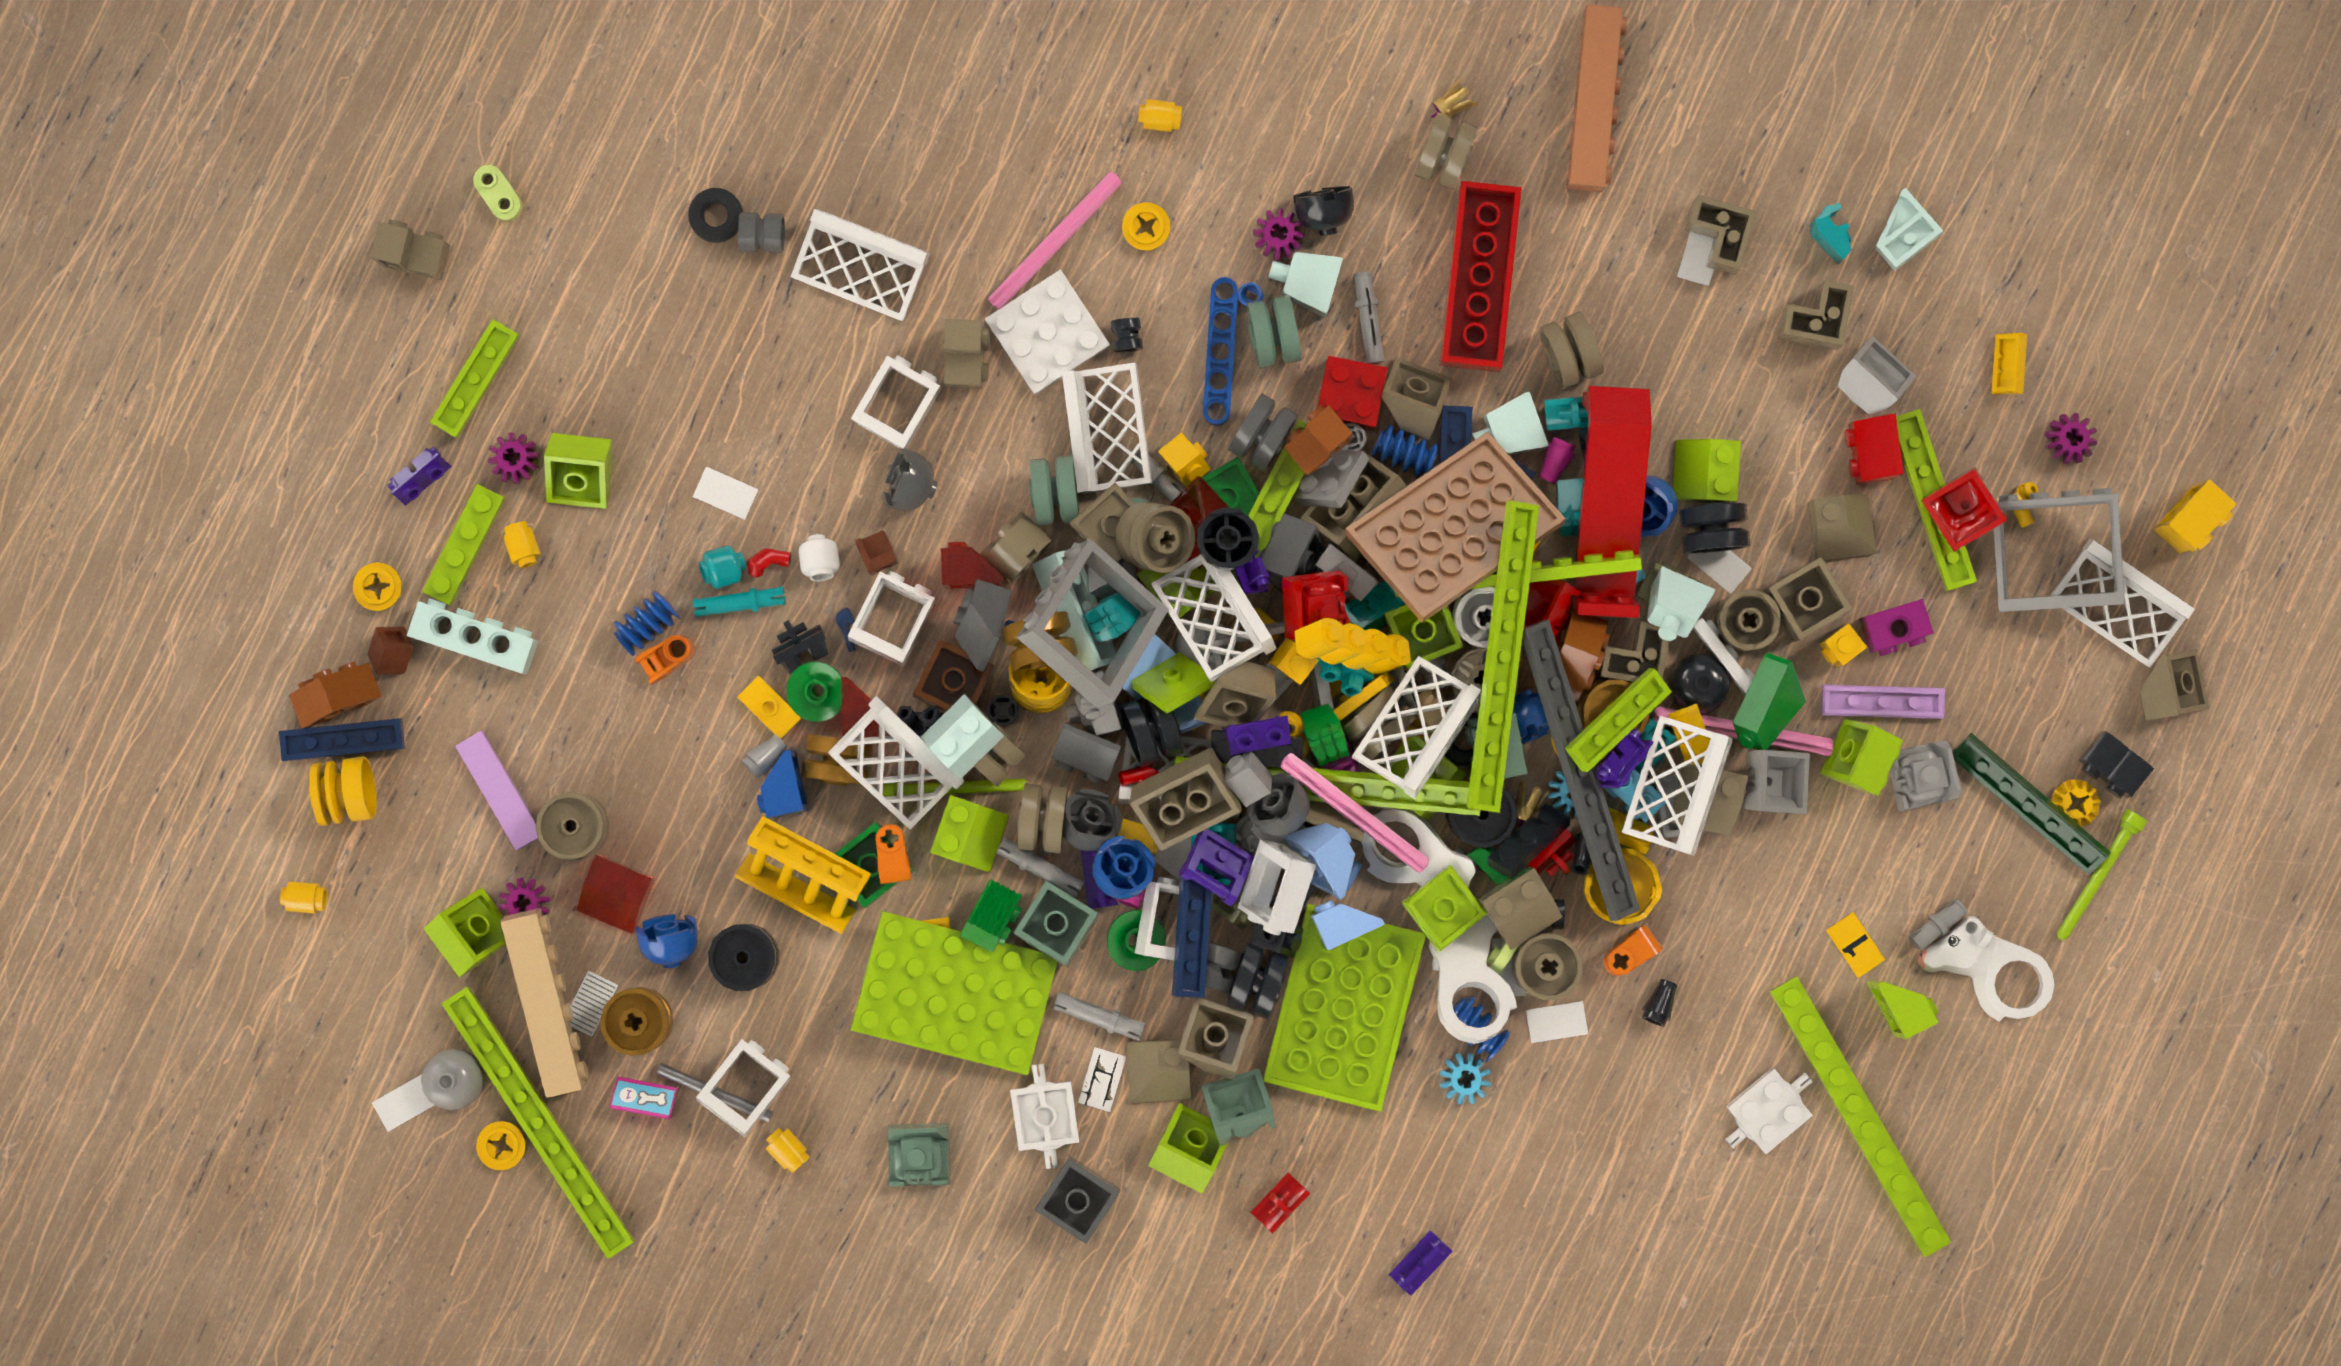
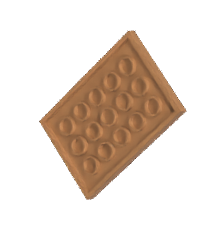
M1486 432L1346 527L1344 534L1423 623L1498 570L1506 501L1512 500L1540 505L1535 544L1564 525L1566 518L1489 432Z

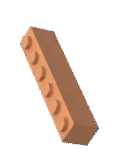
M1587 4L1583 12L1566 189L1603 192L1606 184H1611L1613 168L1608 166L1609 154L1613 155L1615 149V137L1610 136L1611 125H1616L1618 119V107L1613 106L1614 95H1619L1621 89V77H1616L1617 65H1622L1624 58V47H1619L1620 35L1625 36L1627 28V17H1622L1623 8Z

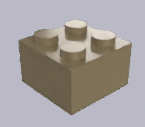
M1822 557L1813 560L1763 590L1778 605L1781 616L1780 620L1794 642L1805 638L1852 610Z

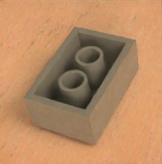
M1367 453L1365 454L1369 460L1342 508L1311 506L1301 517L1302 520L1317 525L1323 540L1329 545L1331 543L1353 562H1356L1362 553L1344 534L1345 528L1407 487L1396 473Z
M1212 747L1132 786L1130 805L1160 851L1240 813L1242 802L1224 782L1225 767Z

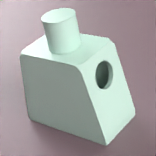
M1294 252L1291 265L1273 261L1268 278L1285 283L1282 296L1289 295L1291 302L1322 317H1326L1343 258Z
M1526 392L1486 414L1484 421L1487 428L1472 433L1474 441L1486 432H1489L1509 456L1541 451L1549 446L1530 392Z
M1662 566L1651 586L1647 620L1649 623L1660 627L1658 635L1663 640L1672 641L1677 635L1683 638L1688 637L1716 589Z

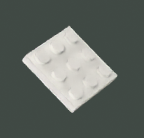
M1061 269L985 318L990 329L1034 396L1063 378L1062 372L1075 370L1110 347L1109 342Z

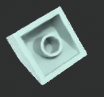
M965 694L921 736L934 755L960 779L1004 737L997 727Z

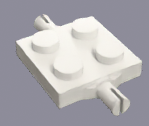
M1037 1064L1031 1065L1034 1083L1025 1088L1010 1090L1019 1151L1030 1149L1044 1151L1045 1168H1051L1050 1156L1053 1168H1057L1059 1165L1056 1149L1065 1144L1080 1142L1071 1081L1060 1083L1046 1082L1044 1064H1039L1040 1076H1038Z
M1774 1068L1769 1069L1726 1105V1108L1735 1117L1739 1128L1725 1138V1140L1734 1149L1735 1146L1747 1137L1754 1141L1763 1153L1768 1154L1813 1116L1802 1103L1801 1096L1799 1095L1802 1090L1813 1083L1806 1073H1803L1790 1084L1783 1080Z

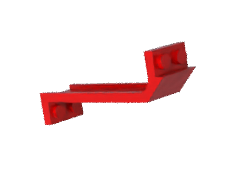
M1589 386L1588 392H1583L1582 405L1588 413V433L1575 561H1584V556L1590 554H1602L1603 558L1615 557V552L1633 550V555H1637L1640 548L1652 429L1650 389ZM1637 571L1575 577L1573 579V587L1580 591L1581 594L1580 596L1572 594L1571 605L1577 615L1638 618L1640 606L1634 599Z

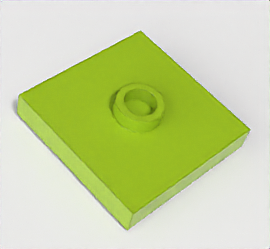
M1181 652L1131 680L1132 687L1136 692L1165 713L1173 711L1209 690L1216 682V680L1211 682L1203 668Z
M1451 865L1446 866L1402 902V905L1439 952L1487 914Z

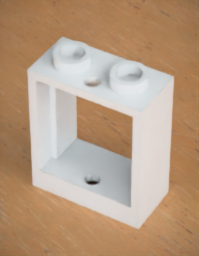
M896 355L895 359L889 356L885 358L851 420L900 449H908L942 389L940 385L936 384L938 381L937 377L924 370L921 374L910 369L912 363ZM891 368L929 389L903 434L866 414Z
M880 571L848 634V640L904 667L933 609L935 597L931 596L932 591L924 586L916 584L915 587L903 583L905 578L895 572L888 571L885 574ZM884 586L924 605L902 649L863 630Z
M1260 839L1238 908L1248 915V920L1262 924L1263 930L1274 935H1280L1281 931L1294 933L1316 864L1285 843ZM1281 868H1283L1285 873L1273 909H1270L1269 905Z
M1158 877L1157 882H1151L1146 887L1135 954L1174 960L1175 948L1150 944L1159 891L1179 894V886H1175V879Z
M741 1039L697 1095L696 1100L746 1138L791 1078L787 1074L789 1068L776 1058L770 1061L762 1055L765 1050L753 1040L747 1043ZM743 1052L778 1078L747 1120L711 1094Z

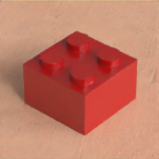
M1328 355L1317 407L1321 405L1325 409L1329 405L1345 424L1354 423L1363 429L1374 431L1388 367Z

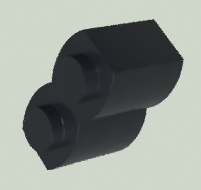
M2107 731L2100 732L2079 759L2084 765L2082 770L2095 780L2098 777L2102 778L2108 784L2106 789L2120 799L2122 796L2126 798L2132 797L2154 770L2149 763Z

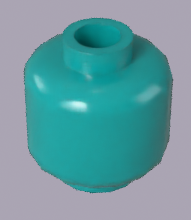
M728 545L706 551L703 554L702 561H699V570L706 585L710 584L715 589L740 582L742 570L746 569L742 553H736Z

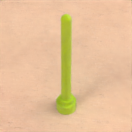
M1023 778L1005 779L997 787L990 780L964 781L957 790L952 786L946 794L1024 790L1025 783L1028 782ZM897 782L883 783L884 797L897 796ZM918 783L903 784V795L917 794ZM924 783V794L933 793L941 783Z
M2129 809L2125 810L2120 818L2122 821L2120 827L2122 829L2108 849L2111 853L2097 867L2057 931V937L2060 940H2066L2131 836H2136L2137 832H2142L2148 822L2146 819Z

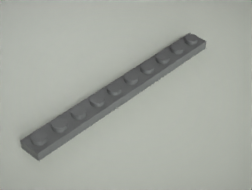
M1543 620L1523 629L1522 643L1610 921H1618L1639 911L1640 907L1607 802L1600 786L1601 783L1596 775V767L1594 766L1589 772H1582L1565 750V747L1584 729L1550 621Z

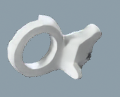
M1385 807L1373 815L1382 823L1398 821L1411 827L1418 836L1419 851L1428 857L1429 861L1427 867L1420 873L1404 862L1390 861L1381 855L1376 847L1375 840L1364 832L1362 846L1363 853L1370 863L1367 869L1368 872L1388 883L1416 882L1421 887L1446 866L1451 865L1469 888L1477 865L1469 856L1464 855L1465 850L1461 846L1454 851L1450 850L1430 824L1413 810Z
M1488 914L1441 952L1437 951L1431 942L1429 943L1430 952L1434 957L1432 960V970L1439 971L1437 1004L1440 1022L1452 1036L1460 1041L1473 1044L1484 1042L1496 1036L1508 1021L1510 1010L1517 1008L1515 995L1510 985L1486 964L1490 941L1497 931ZM1474 987L1482 989L1489 994L1495 1003L1497 1011L1495 1021L1481 1028L1467 1026L1461 1022L1453 1010L1452 1000L1455 992L1462 988Z
M1975 916L1964 917L1945 936H1942L1937 942L1919 952L1918 964L1927 972L1948 971L1970 976L1973 980L1974 990L1980 1006L1998 1022L2004 1017L2020 1019L2034 1016L2045 1008L2052 998L2055 984L2053 973L2047 962L2040 955L2025 947L1996 937ZM2017 960L2024 961L2032 966L2038 974L2039 991L2033 1002L2027 1006L2011 1008L2001 1002L1996 994L1994 985L1996 975L2001 967L2007 963Z

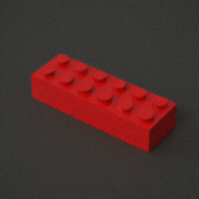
M1462 180L1460 182L1439 366L1500 372L1502 369L1522 187Z

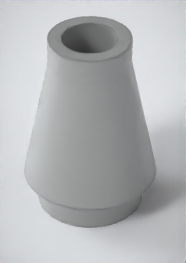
M774 734L768 740L746 752V757L741 762L758 779L762 774L766 776L787 746Z

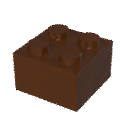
M939 639L912 696L944 712H947L964 694L976 705L995 665L988 662L984 672L979 671L964 650Z

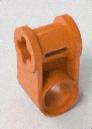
M673 635L658 645L642 652L634 660L636 663H640L649 677V685H653L691 660L695 653V646L690 638ZM677 641H682L686 646V651L682 657L677 658L673 654L672 647Z
M895 824L884 825L876 834L880 884L912 880L903 830ZM887 830H891L893 835H898L899 840L894 841V846L889 847L888 842H882V837L886 835Z
M1643 924L1626 936L1621 943L1608 951L1603 960L1604 967L1609 974L1614 976L1628 974L1640 964L1645 963L1658 954L1663 947L1647 925ZM1614 955L1617 957L1624 956L1623 969L1621 967L1614 968L1613 963L1616 961Z

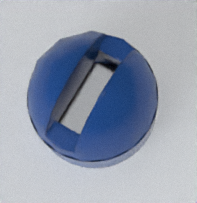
M1253 282L1243 284L1238 292L1240 302L1246 307L1247 303L1255 302L1245 296L1247 291L1258 297L1256 301L1263 300L1264 298L1263 290Z

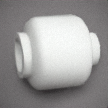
M816 534L809 536L807 541L800 545L798 553L801 572L809 577L811 581L816 582L833 578L840 567L837 544L833 540L825 538V535Z

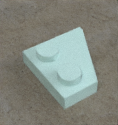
M1904 188L1875 249L1892 269L1896 271L1941 236L1943 230L1912 194Z

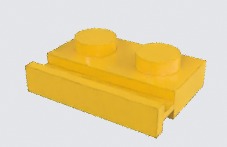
M1390 671L1382 675L1374 674L1373 680L1364 683L1366 687L1361 690V693L1352 697L1343 695L1339 698L1342 704L1333 712L1339 721L1396 679Z

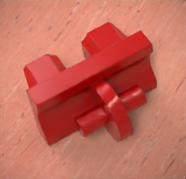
M1565 829L1527 866L1533 867L1538 875L1545 869L1551 877L1559 870L1565 875L1570 873L1571 870L1566 864L1573 858V854L1567 849L1575 843V840L1572 838L1573 835Z
M1287 1172L1250 1213L1273 1234L1310 1195V1192Z

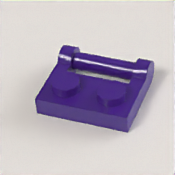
M1207 828L1197 834L1190 853L1180 868L1179 876L1187 881L1193 880L1221 897L1223 903L1232 906L1240 894L1254 856ZM1199 862L1230 880L1229 887L1198 870Z

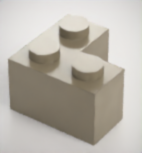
M1697 195L1693 200L1685 230L1714 238L1706 267L1733 275L1738 273L1742 266L1757 211Z
M389 219L388 224L378 223L370 258L385 268L442 280L450 245L442 240V235L425 231L424 236L414 234V229L407 227L406 223Z
M1824 280L1818 285L1814 309L1788 304L1782 312L1778 339L1833 350L1841 348L1844 345L1854 286Z
M945 319L944 351L946 354L944 384L946 387L982 389L983 381H988L989 363H983L984 351H989L990 333L988 329L984 328L982 320Z
M1641 621L1637 623L1632 651L1606 646L1604 650L1605 656L1598 670L1597 678L1624 680L1634 683L1648 668H1655L1663 679L1669 641L1663 640L1658 635L1660 627L1649 622Z

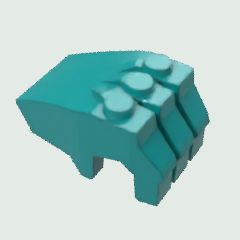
M1840 203L1831 206L1827 205L1809 225L1811 237L1838 265L1852 250L1850 246L1851 237L1848 232L1849 224L1845 223L1836 226L1830 219L1841 209Z
M1583 478L1557 481L1556 508L1566 518L1564 525L1558 529L1562 537L1578 535Z
M1117 592L1100 600L1098 605L1087 610L1082 616L1089 623L1092 632H1095L1094 635L1097 640L1103 642L1116 638L1131 628L1141 612Z

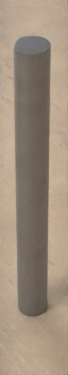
M663 1063L660 1064L656 1073L699 1093L707 1084V1082ZM718 1087L711 1093L726 1105L749 1115L758 1106ZM767 1109L760 1119L768 1123L773 1111Z

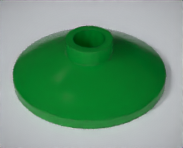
M813 661L799 666L791 674L787 683V699L791 708L797 715L808 721L822 722L831 719L840 712L846 700V685L843 677L833 666L824 662ZM816 685L823 687V695L816 694Z
M1131 910L1119 915L1111 924L1107 934V948L1111 958L1117 965L1130 971L1146 970L1160 959L1135 954L1136 944L1133 946L1129 944V937L1132 934L1136 935V937L1138 936L1142 910ZM1155 917L1150 944L1165 946L1166 936L1164 928Z

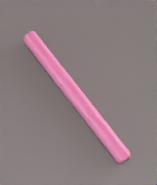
M1109 172L989 296V303L997 310L1005 306L1116 191L1122 183L1120 178L1113 172Z
M1657 707L1654 713V720L1658 723L1660 716L1669 718L1668 714L1677 710ZM1701 715L1706 730L1737 739L1738 736L1733 726L1734 720ZM1783 730L1770 746L1831 756L1834 742L1830 738Z
M1289 753L1282 760L1281 768L1413 870L1420 873L1427 867L1428 857L1297 756Z

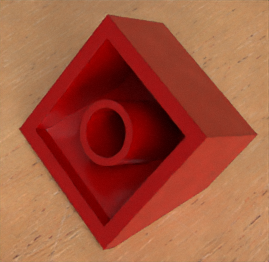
M1896 413L1857 420L1848 424L1849 429L1845 430V441L1847 447H1851L1853 459L1849 460V472L1851 478L1855 477L1856 484L1893 480L1904 474Z

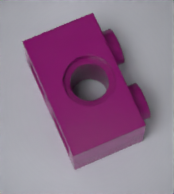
M1923 599L1859 618L1870 653L1879 651L1880 656L1897 652L1896 645L1908 642L1909 647L1926 643L1925 636L1934 634ZM1893 621H1899L1903 625L1904 633L1901 637H1896L1892 634L1890 627Z

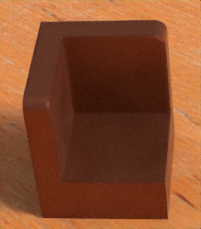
M885 531L877 532L864 539L858 538L855 540L870 575L899 563Z
M405 627L375 628L368 650V657L376 675L403 674L406 672L414 646L410 637L407 636Z

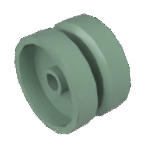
M1286 295L1273 299V318L1269 317L1267 305L1263 300L1247 303L1249 316L1248 330L1259 369L1275 366L1277 361L1275 346H1279L1282 360L1286 364L1301 361L1298 330L1290 296Z
M1073 456L1057 457L1055 460L1056 476L1052 477L1049 462L1045 458L1030 460L1031 479H1029L1031 504L1035 508L1037 526L1053 525L1055 521L1054 505H1059L1061 520L1064 523H1070L1079 515Z

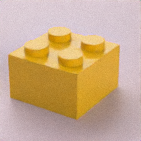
M2208 479L2192 485L2153 530L2179 554L2188 551L2194 552L2197 548L2201 550L2212 540L2213 536L2210 533L2217 526H2224L2234 514L2231 510L2237 503Z

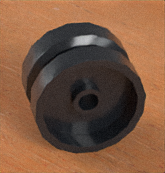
M1709 503L1679 511L1680 525L1686 529H1700L1699 532L1688 533L1682 537L1683 553L1721 552L1751 546L1748 530L1744 528H1729L1731 525L1742 524L1748 519L1747 504Z
M1146 698L1144 699L1145 711L1136 700L1120 704L1121 718L1129 743L1142 768L1157 763V746L1166 758L1183 753L1182 742L1173 712L1165 713Z
M1503 787L1500 813L1486 811V815H1482L1483 819H1479L1477 815L1445 813V819L1449 829L1458 839L1475 847H1491L1502 843L1511 834L1516 824L1517 808L1513 797Z
M736 924L722 930L713 939L708 951V963L713 977L723 987L734 991H750L766 984L775 975L779 965V948L774 937L765 928L755 924ZM742 951L748 954V961L746 963L738 960V955L742 954Z
M1247 943L1227 1006L1242 1011L1246 1008L1250 995L1253 994L1255 995L1251 1008L1253 1015L1268 1020L1274 1001L1277 1002L1285 975L1283 974L1288 956L1273 951L1269 954L1263 968L1260 967L1264 954L1262 947Z

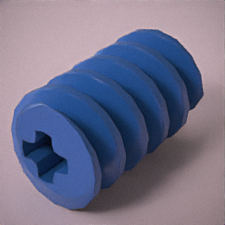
M1388 425L1381 431L1372 451V458L1378 452H1380L1381 463H1384L1391 457V467L1393 468L1400 462H1403L1402 471L1405 473L1413 466V476L1416 478L1422 471L1426 474L1432 469L1437 457V444H1433L1426 450L1425 439H1422L1415 445V435L1411 434L1404 440V430L1402 429L1395 435H1392V425Z
M656 591L652 592L655 602L652 603L646 598L643 599L644 610L637 606L633 607L636 615L634 618L627 613L624 614L625 625L618 621L614 622L616 628L614 635L632 656L635 655L633 645L640 649L645 647L643 637L649 641L655 640L652 630L660 634L664 633L662 622L668 626H673L672 615L681 619L666 598Z
M1473 995L1462 998L1453 1006L1454 1013L1458 1019L1467 1026L1481 1028L1490 1025L1489 1023L1493 1015L1488 1012L1481 1016L1484 1006L1478 1004L1472 1007L1475 1000ZM1506 1029L1499 1032L1496 1036L1480 1042L1477 1054L1479 1055L1487 1051L1489 1054L1485 1062H1488L1506 1044L1510 1032Z

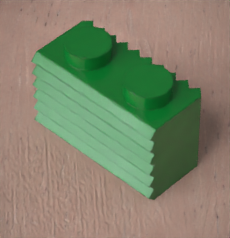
M990 879L966 921L960 936L994 952L997 944L1002 946L1005 944L1011 932V929L1007 927L1008 923L1015 924L1023 909L1018 906L1022 895Z

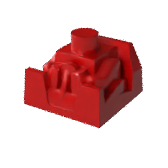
M1976 467L1954 478L1921 500L1954 552L2007 521L2006 513L2003 512L1983 482V478Z
M1336 570L1282 577L1285 638L1295 640L1296 630L1323 618H1332L1342 625L1350 623L1345 610L1344 601L1346 596L1343 592L1348 591V576L1343 572Z
M1560 579L1529 583L1524 628L1543 620H1549L1557 646L1559 647V635L1565 629L1571 616V594L1580 596L1581 592Z

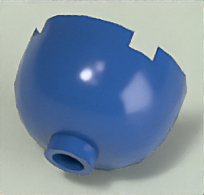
M1647 475L1641 537L1646 535L1655 537L1660 535L1674 521L1678 511V500L1674 489L1666 481L1657 476Z
M1531 689L1515 696L1516 703L1513 706V713H1516L1522 745L1548 734L1547 730L1550 728L1539 693H1532Z
M1125 836L1108 839L1098 849L1092 864V875L1097 886L1106 895L1115 899H1129L1139 895L1151 883L1153 868L1155 867V861L1150 850L1139 840L1123 839Z
M667 914L643 921L642 929L638 926L636 927L637 941L641 953L646 959L655 964L663 965L664 968L680 966L681 962L688 959L696 949L698 943L696 919L690 915H684L685 920H675V914Z

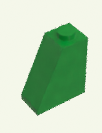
M1768 652L1764 655L1733 721V726L1738 736L1737 739L1744 747L1767 750L1806 703L1792 661Z

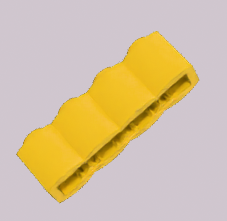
M1323 618L1295 631L1296 652L1307 659L1320 658L1329 664L1342 663L1354 670L1364 668L1366 671L1376 675H1381L1411 662L1409 641L1397 634L1386 636L1379 630H1364L1360 626L1351 623L1342 625L1332 618Z

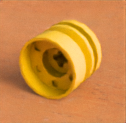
M1009 663L1011 693L1017 703L1026 710L1036 713L1052 712L1064 705L1071 695L1072 686L1050 666L1012 671L1011 664ZM1038 676L1042 679L1046 676L1047 683L1044 684L1042 681L1036 683V677Z
M367 757L344 759L341 773L335 761H327L325 766L321 762L312 763L309 773V795L315 818L320 826L331 825L332 820L335 824L343 823L345 809L352 822L375 818L377 811L376 786L373 771Z

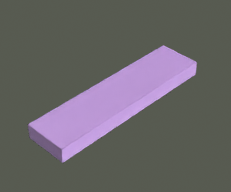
M1822 685L1821 715L1944 719L1945 688Z
M481 730L457 744L455 747L515 850L518 851L537 840L536 821L484 731Z

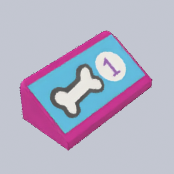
M617 1077L610 1108L671 1119L678 1088Z

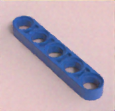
M1221 277L1215 280L1211 287L1203 416L1206 422L1214 426L1226 423L1229 419L1231 408L1238 287L1235 281L1228 277ZM1223 283L1229 284L1233 289L1231 298L1222 300L1217 297L1216 288L1218 285ZM1221 313L1227 314L1231 318L1229 328L1220 330L1215 327L1214 318L1216 315ZM1218 343L1225 344L1229 348V355L1223 360H1218L1212 355V348ZM1221 373L1226 376V387L1222 390L1214 389L1210 385L1212 375ZM1219 403L1224 406V417L1220 420L1210 418L1208 415L1210 405Z

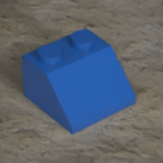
M793 750L784 751L760 787L761 795H757L760 813H766L767 818H777L809 811L797 752Z

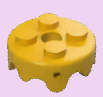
M1621 848L1640 907L1639 911L1618 921H1610L1593 865L1589 873L1584 876L1583 881L1584 896L1590 909L1603 920L1620 925L1635 923L1646 918L1660 900L1662 894L1658 870L1654 863L1637 850Z

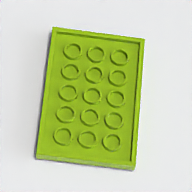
M1307 904L1301 927L1304 929L1302 943L1293 959L1263 1081L1381 1112L1426 935L1421 932L1384 923L1385 925L1327 950L1311 915L1316 913L1314 908L1316 905Z
M881 911L850 1030L1028 1075L1057 961L1042 952L1005 943L1003 946L997 944L994 952H991L961 937V931Z

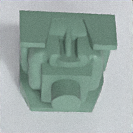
M1259 1068L1235 1075L1234 1081L1225 1078L1201 1085L1213 1127L1221 1146L1225 1145L1230 1138L1236 1136L1242 1138L1250 1137L1254 1131L1265 1126L1267 1122L1272 1129L1276 1128L1273 1108Z
M949 1123L888 1125L889 1187L950 1184Z

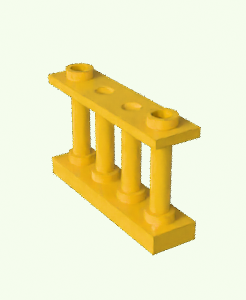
M762 816L747 841L748 845L757 849L755 856L751 853L747 855L736 872L735 878L842 934L856 909L848 906L847 902L849 899L856 902L867 884L871 873ZM767 856L784 864L782 870L766 862ZM797 870L810 877L809 884L794 877V871ZM823 884L838 892L836 899L820 891L821 885Z

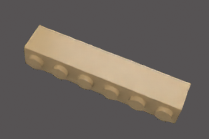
M541 908L504 916L501 920V926L545 1096L548 1098L582 1090L585 1080L588 1079V1071L585 1062H580L577 1051L581 1050L580 1039L577 1032H572L570 1021H573V1012L570 1003L565 1004L562 992H566V985L563 975L557 974L555 963L558 962V953L555 945H550L547 934L551 933L548 916L542 915Z

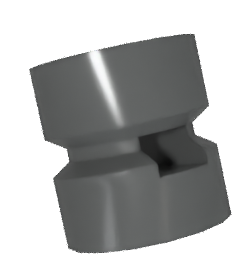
M740 213L738 223V246L740 252H757L762 246L765 252L783 253L785 242L784 214L769 213L761 219L758 213Z
M1209 942L1206 987L1230 994L1235 981L1232 972L1239 969L1243 953Z

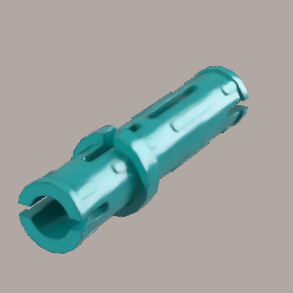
M783 586L764 590L750 588L749 592L699 599L693 598V608H696L694 615L695 618H699L700 616L752 609V612L760 611V608L784 606L786 605V596L782 595L785 593Z

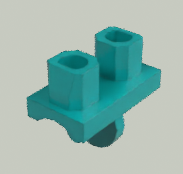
M1582 396L1544 400L1547 431L1588 427V413L1582 405Z
M1317 658L1319 660L1317 664L1321 666L1319 676L1330 682L1338 679L1341 680V692L1348 697L1361 693L1363 684L1374 678V674L1366 671L1364 668L1354 670L1342 663L1329 664Z

